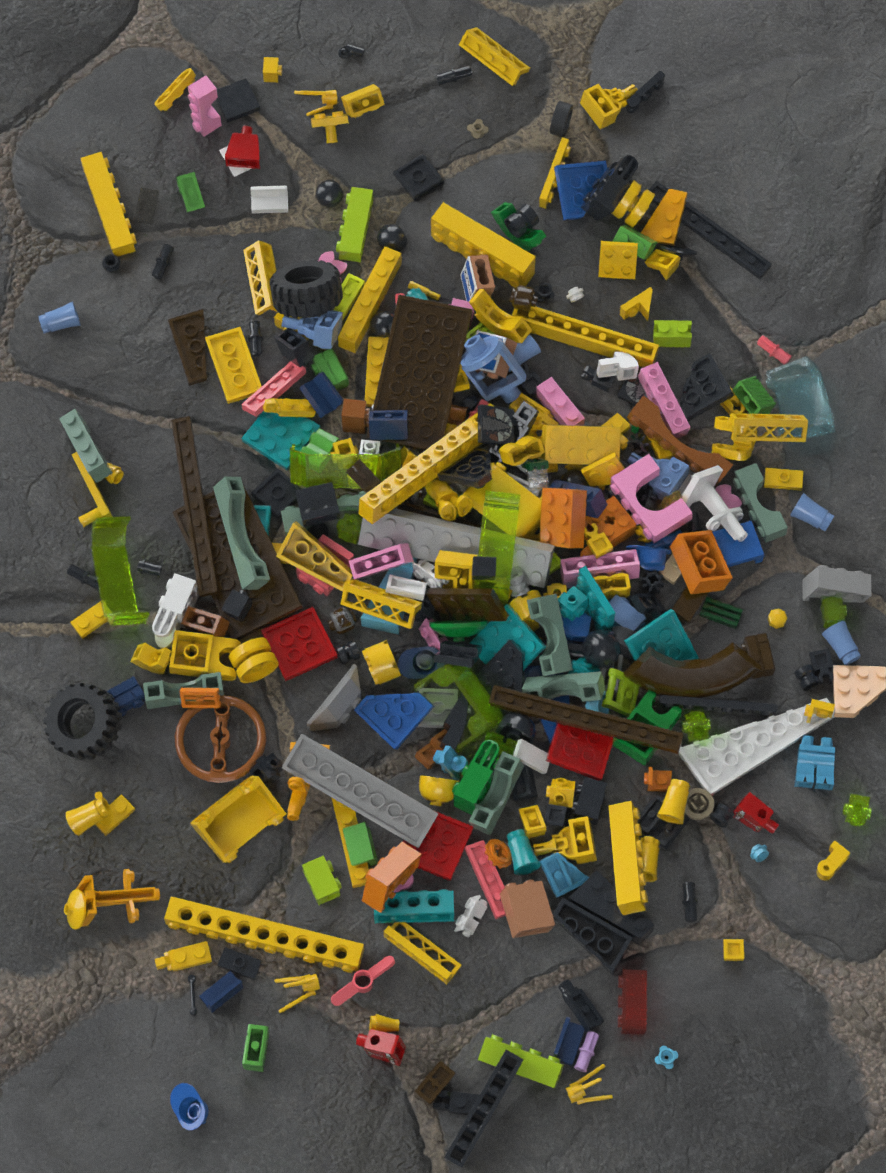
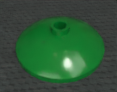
M435 621L429 623L432 630L442 636L453 637V641H465V637L476 635L488 625L487 621Z

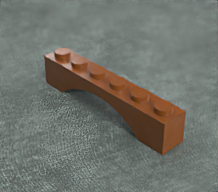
M644 395L627 416L633 426L641 428L647 437L654 438L664 450H669L674 454L675 458L688 464L690 470L694 473L717 465L721 467L723 472L715 484L716 487L733 466L732 463L719 453L697 451L680 442L666 427L660 415L659 407Z

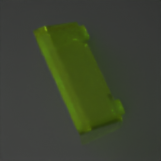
M446 664L414 685L413 690L416 693L433 680L441 687L449 686L455 682L475 710L476 714L468 721V729L472 736L456 747L458 753L497 727L502 719L500 709L489 706L490 695L470 667Z

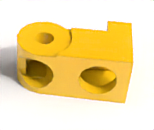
M836 841L829 847L831 854L827 859L820 861L817 866L816 874L821 880L831 879L850 856V852Z

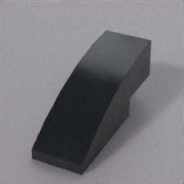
M463 690L444 721L443 728L447 729L448 732L439 746L442 749L446 745L451 746L455 751L461 739L468 711V694L465 690Z

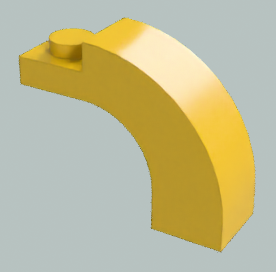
M479 289L469 301L470 305L477 312L475 314L476 318L498 336L506 337L517 343H523L532 331L523 317L512 316L501 310L484 289Z

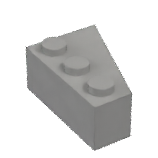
M820 565L802 580L803 601H809V598H821V601L827 602V598H839V602L864 603L872 596L871 574H865L863 571L852 572L846 571L845 568L834 569L829 568L827 565Z

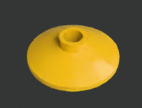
M75 889L70 893L68 901L64 906V913L67 915L68 923L72 929H80L86 917V899L83 892L79 889Z

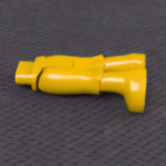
M438 476L424 486L429 496L436 502L441 518L446 521L455 520L457 514L460 517L465 516L473 506V501L468 495L464 494L458 497V494L452 490L448 482L439 481Z

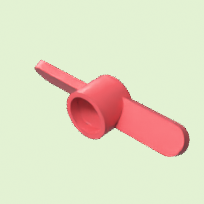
M387 956L370 969L357 971L350 983L331 996V1003L335 1006H340L358 992H369L373 988V980L395 964L394 958ZM360 976H367L370 979V984L366 987H360L356 984V980Z

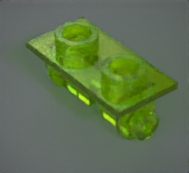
M493 731L486 733L484 739L495 741L498 744L499 755L505 752L513 756L517 741L508 738L505 744L502 742L504 736Z

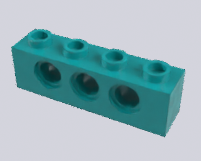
M446 889L439 891L420 890L418 892L403 890L394 892L396 893L394 898L386 900L384 904L385 909L382 913L374 909V924L454 921V892ZM432 903L438 904L437 906H430ZM393 904L398 905V906L395 907V908L390 907V905H393ZM411 904H417L418 906H416V907H411L410 905H411Z

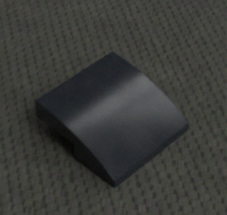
M445 640L440 643V651L434 654V662L473 667L481 654L483 645Z
M655 795L640 814L638 824H640L641 831L645 836L658 839L660 841L659 845L667 850L690 819L684 814L683 824H673L658 818L657 814L664 799Z

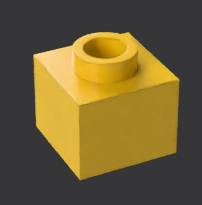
M264 57V82L278 83L279 76H282V65H279V58Z

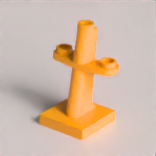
M296 742L290 743V752L293 749ZM323 745L330 750V745ZM291 777L287 783L292 790L287 819L297 821L299 820V815L306 802L311 785L300 777Z
M124 869L123 871L124 890L95 891L93 875H85L76 888L83 892L86 899V917L82 926H88L97 914L96 907L120 904L126 905L129 923H134L139 920L138 908L135 909L134 903L159 900L160 891L158 888L155 889V887L131 889V883L134 882V871H130V869Z

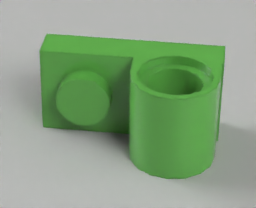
M195 172L178 176L176 180L187 213L205 208Z

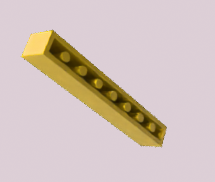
M532 307L528 312L514 308L512 316L523 317L531 327V333L610 358L614 357V352H624L633 356L638 362L639 367L642 368L654 364L658 356V344L539 307Z

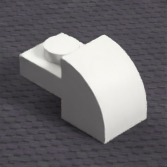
M614 352L613 358L599 360L597 375L598 378L616 375L618 381L635 379L639 365L633 356L624 352Z

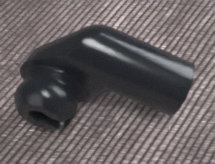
M351 44L342 47L338 51V55L342 59L353 55L363 57L365 53L364 48Z

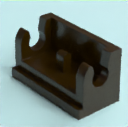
M686 586L672 607L680 623L690 622L709 592L690 594Z
M439 1061L414 1091V1097L418 1100L421 1099L426 1106L431 1105L456 1073L442 1061Z

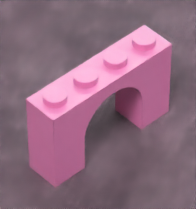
M650 454L611 477L610 488L615 495L618 494L620 496L623 507L626 510L629 509L633 514L632 518L635 523L641 525L645 537L656 543L692 520V511L682 498L659 511L645 509L639 504L636 498L638 490L646 483L658 477L660 468Z

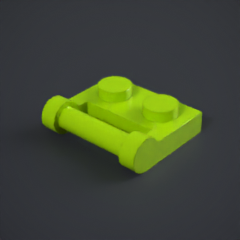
M610 668L607 691L601 706L629 717L636 705L639 686L626 678L623 674L624 672ZM619 679L616 701H613L616 680Z

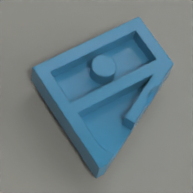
M558 852L539 861L555 897H559L581 886L589 878Z

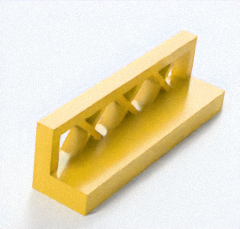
M477 27L466 30L459 43V46L512 86L516 85L521 74L528 73L530 70L529 66Z
M258 240L243 251L255 314L261 315L269 309L277 311L273 306L270 289V279L273 273L276 272L272 245ZM255 250L256 254L252 260L250 253ZM256 265H258L259 270L257 272V275L255 276L254 270L256 268ZM261 281V285H262V286H261V288H260V291L258 292V291H257V286H258L259 282ZM262 298H264L265 305L261 307L260 303Z
M730 413L729 421L733 424L732 440L806 442L808 419L804 415ZM738 426H746L749 429L744 435H737ZM759 426L765 427L767 430L762 436H757L754 433ZM777 427H783L785 430L781 436H774L772 431ZM796 427L802 428L801 437H793L790 432Z
M354 578L345 583L341 599V605L409 629L413 627L415 614L421 610L422 602L386 593L385 589ZM349 592L356 596L357 602L347 601ZM364 600H372L375 608H367ZM384 605L389 606L393 614H385L381 607ZM404 611L410 614L408 622L401 619L400 612Z
M395 922L391 927L388 925L384 930V938L446 985L462 967L459 962L406 922ZM399 924L406 929L407 936H402L395 931ZM410 939H420L423 948L416 947L410 942ZM434 950L437 952L438 960L432 959L425 951ZM450 962L455 967L449 972L441 963Z

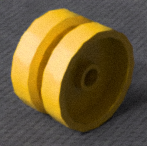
M635 180L631 182V186L613 213H611L620 219L628 211L625 224L631 228L644 216L655 196L654 193L647 189L638 197L641 185Z
M261 637L246 641L230 653L229 660L232 666L237 669L236 673L240 682L252 683L271 674L278 667V660L275 654L270 652L271 646L266 638Z

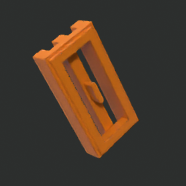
M181 688L179 691L182 708L221 707L220 695L218 694L219 688Z

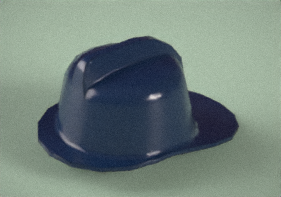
M434 647L411 648L404 651L398 659L399 671L409 679L436 676L442 671L444 664L434 662V654L439 652Z

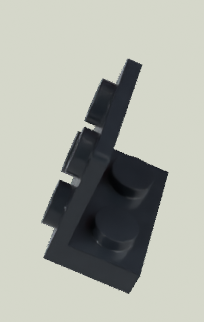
M332 482L295 491L303 527L341 519Z

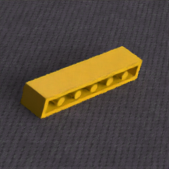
M102 152L82 157V167L113 255L119 257L135 252L134 244H137L134 233L130 234L131 224L129 218L125 219L124 217L126 210L124 204L119 203L118 199L121 196L118 188L113 186L115 179L113 173L108 172L110 165L107 157L103 158Z
M384 247L338 335V346L340 348L356 353L370 326L372 317L377 313L402 264V254L400 252Z
M632 801L609 805L617 906L622 915L646 911L645 902H648L646 890H644L646 877L642 873L645 863L643 857H641L643 845L641 840H639V836L642 835L640 824H638V819H640L639 809L634 807Z

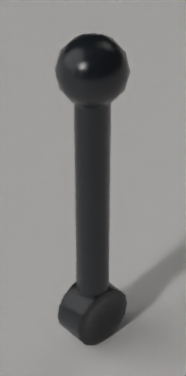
M189 975L188 982L190 983L191 1009L189 1013L195 1016L197 1014L194 993L196 977Z

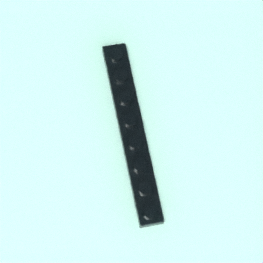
M658 181L648 189L655 194L652 202L658 206L669 190ZM685 203L681 219L682 224L758 279H761L771 268L772 263L689 203Z

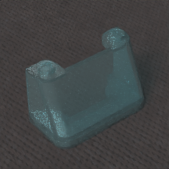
M808 356L766 371V385L768 389H772L776 394L780 414L804 415L808 419L806 438L829 435L835 432V425L821 371ZM783 427L778 429V434L781 436L785 432ZM796 427L790 433L793 437H801L802 428Z

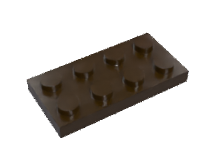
M429 588L426 593L442 621H506L509 617L494 589Z

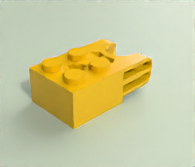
M175 630L169 665L170 674L200 677L202 674L221 672L222 680L233 681L237 676L235 669L223 665L219 659L223 654L231 653L236 647L241 645V642L232 638ZM190 652H194L195 656L190 657Z

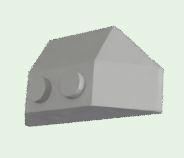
M355 664L351 666L326 700L308 720L307 729L309 731L338 728L341 723L344 724L349 719L351 710L362 701L358 670Z

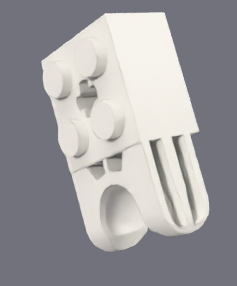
M175 573L173 578L168 580L166 585L167 592L165 596L162 595L160 598V608L152 625L155 642L158 647L171 648L174 631H179L180 628L185 629V626L181 623L187 607L194 608L199 597L196 580Z

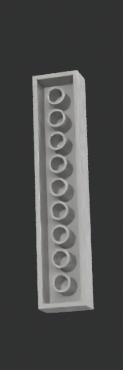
M395 508L374 524L363 518L358 545L379 550L408 543L413 558L435 562L440 550L475 554L479 557H496V577L507 578L509 575L521 572L524 575L522 578L525 579L526 584L542 588L548 582L555 545Z

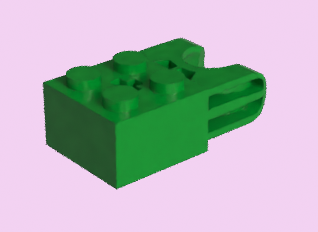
M648 690L627 719L671 730L679 720L682 709L674 706L668 713H656L652 708L656 693ZM613 738L614 747L644 766L647 765L657 751L653 747Z
M485 740L480 745L470 765L464 767L461 774L463 776L460 783L456 782L452 790L454 793V807L470 815L473 814L476 805L483 801L491 787L494 768L499 760V746L495 741Z

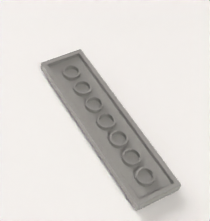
M304 734L300 735L282 766L284 770L304 779L306 783L417 848L421 845L439 814Z

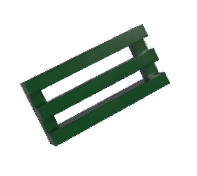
M540 457L527 459L521 464L522 468L529 471H534V469L541 470V467L544 469L549 468L548 461Z
M706 597L700 616L736 629L743 610ZM706 609L709 610V611L715 612V613H717V614H719V615H721V616H726V617H729V618H731V619H734L735 622H733V621H731V620H728V619H725V618H722V617H720V616L711 614V613H709V612H706Z

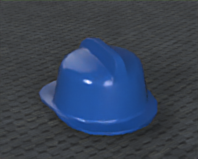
M640 545L626 546V550H637L640 566L648 571H663L666 555L671 553V550L655 549Z
M188 1083L177 1085L172 1090L170 1096L172 1109L183 1128L195 1130L201 1124L206 1123L209 1112L208 1106L192 1085Z

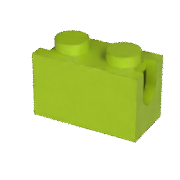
M654 320L653 343L658 344L659 347H691L692 321Z
M324 855L302 865L303 873L318 905L340 896L339 889L342 888L338 877H333L331 873L334 871L330 860H325Z

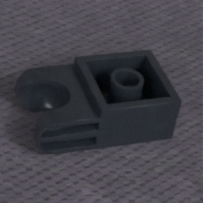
M626 155L619 162L609 165L602 177L593 183L591 193L588 192L583 198L584 203L581 208L596 221L613 213L631 186L628 182L638 168L637 159L632 155Z

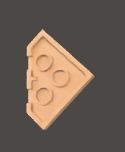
M833 665L834 717L855 718L864 707H868L878 699L881 693L886 691V667Z

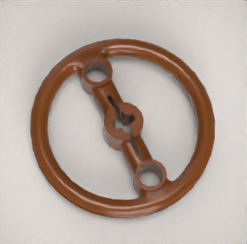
M220 695L221 707L214 708L216 724L210 734L214 756L210 763V771L197 767L189 759L184 748V733L189 721L195 714L205 708H188L182 715L176 728L175 747L181 763L194 776L208 782H230L245 776L265 750L266 731L258 712L247 702L226 695ZM234 706L244 711L252 719L256 726L258 740L256 749L246 764L234 771L227 772L225 755L226 749L231 744L227 722L230 717V708ZM220 709L227 710L224 714L218 713V710ZM221 732H222L223 738H222V740L220 741V746H219V741H218V740H219V738L221 737ZM216 764L224 765L221 769L214 768Z

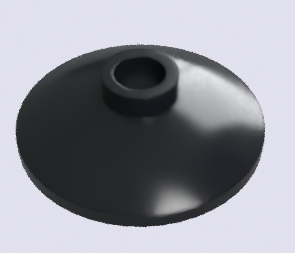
M661 245L664 251L678 255L681 258L680 261L683 260V257L697 255V252L691 249Z

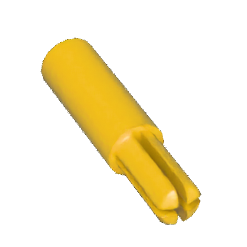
M410 281L408 284V289L420 288L426 296L437 301L441 297L440 294L413 281Z

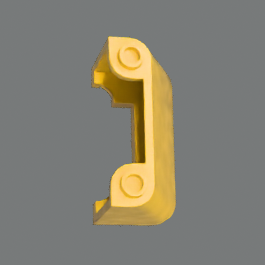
M492 462V480L479 489L469 486L463 495H468L473 501L472 507L506 534L530 539L540 527L542 495L539 498L513 479L505 471L507 467L502 463Z
M249 776L197 816L190 824L223 863H230L238 857L236 853L241 846L266 826H277L284 820L283 817L286 815V812L259 776Z

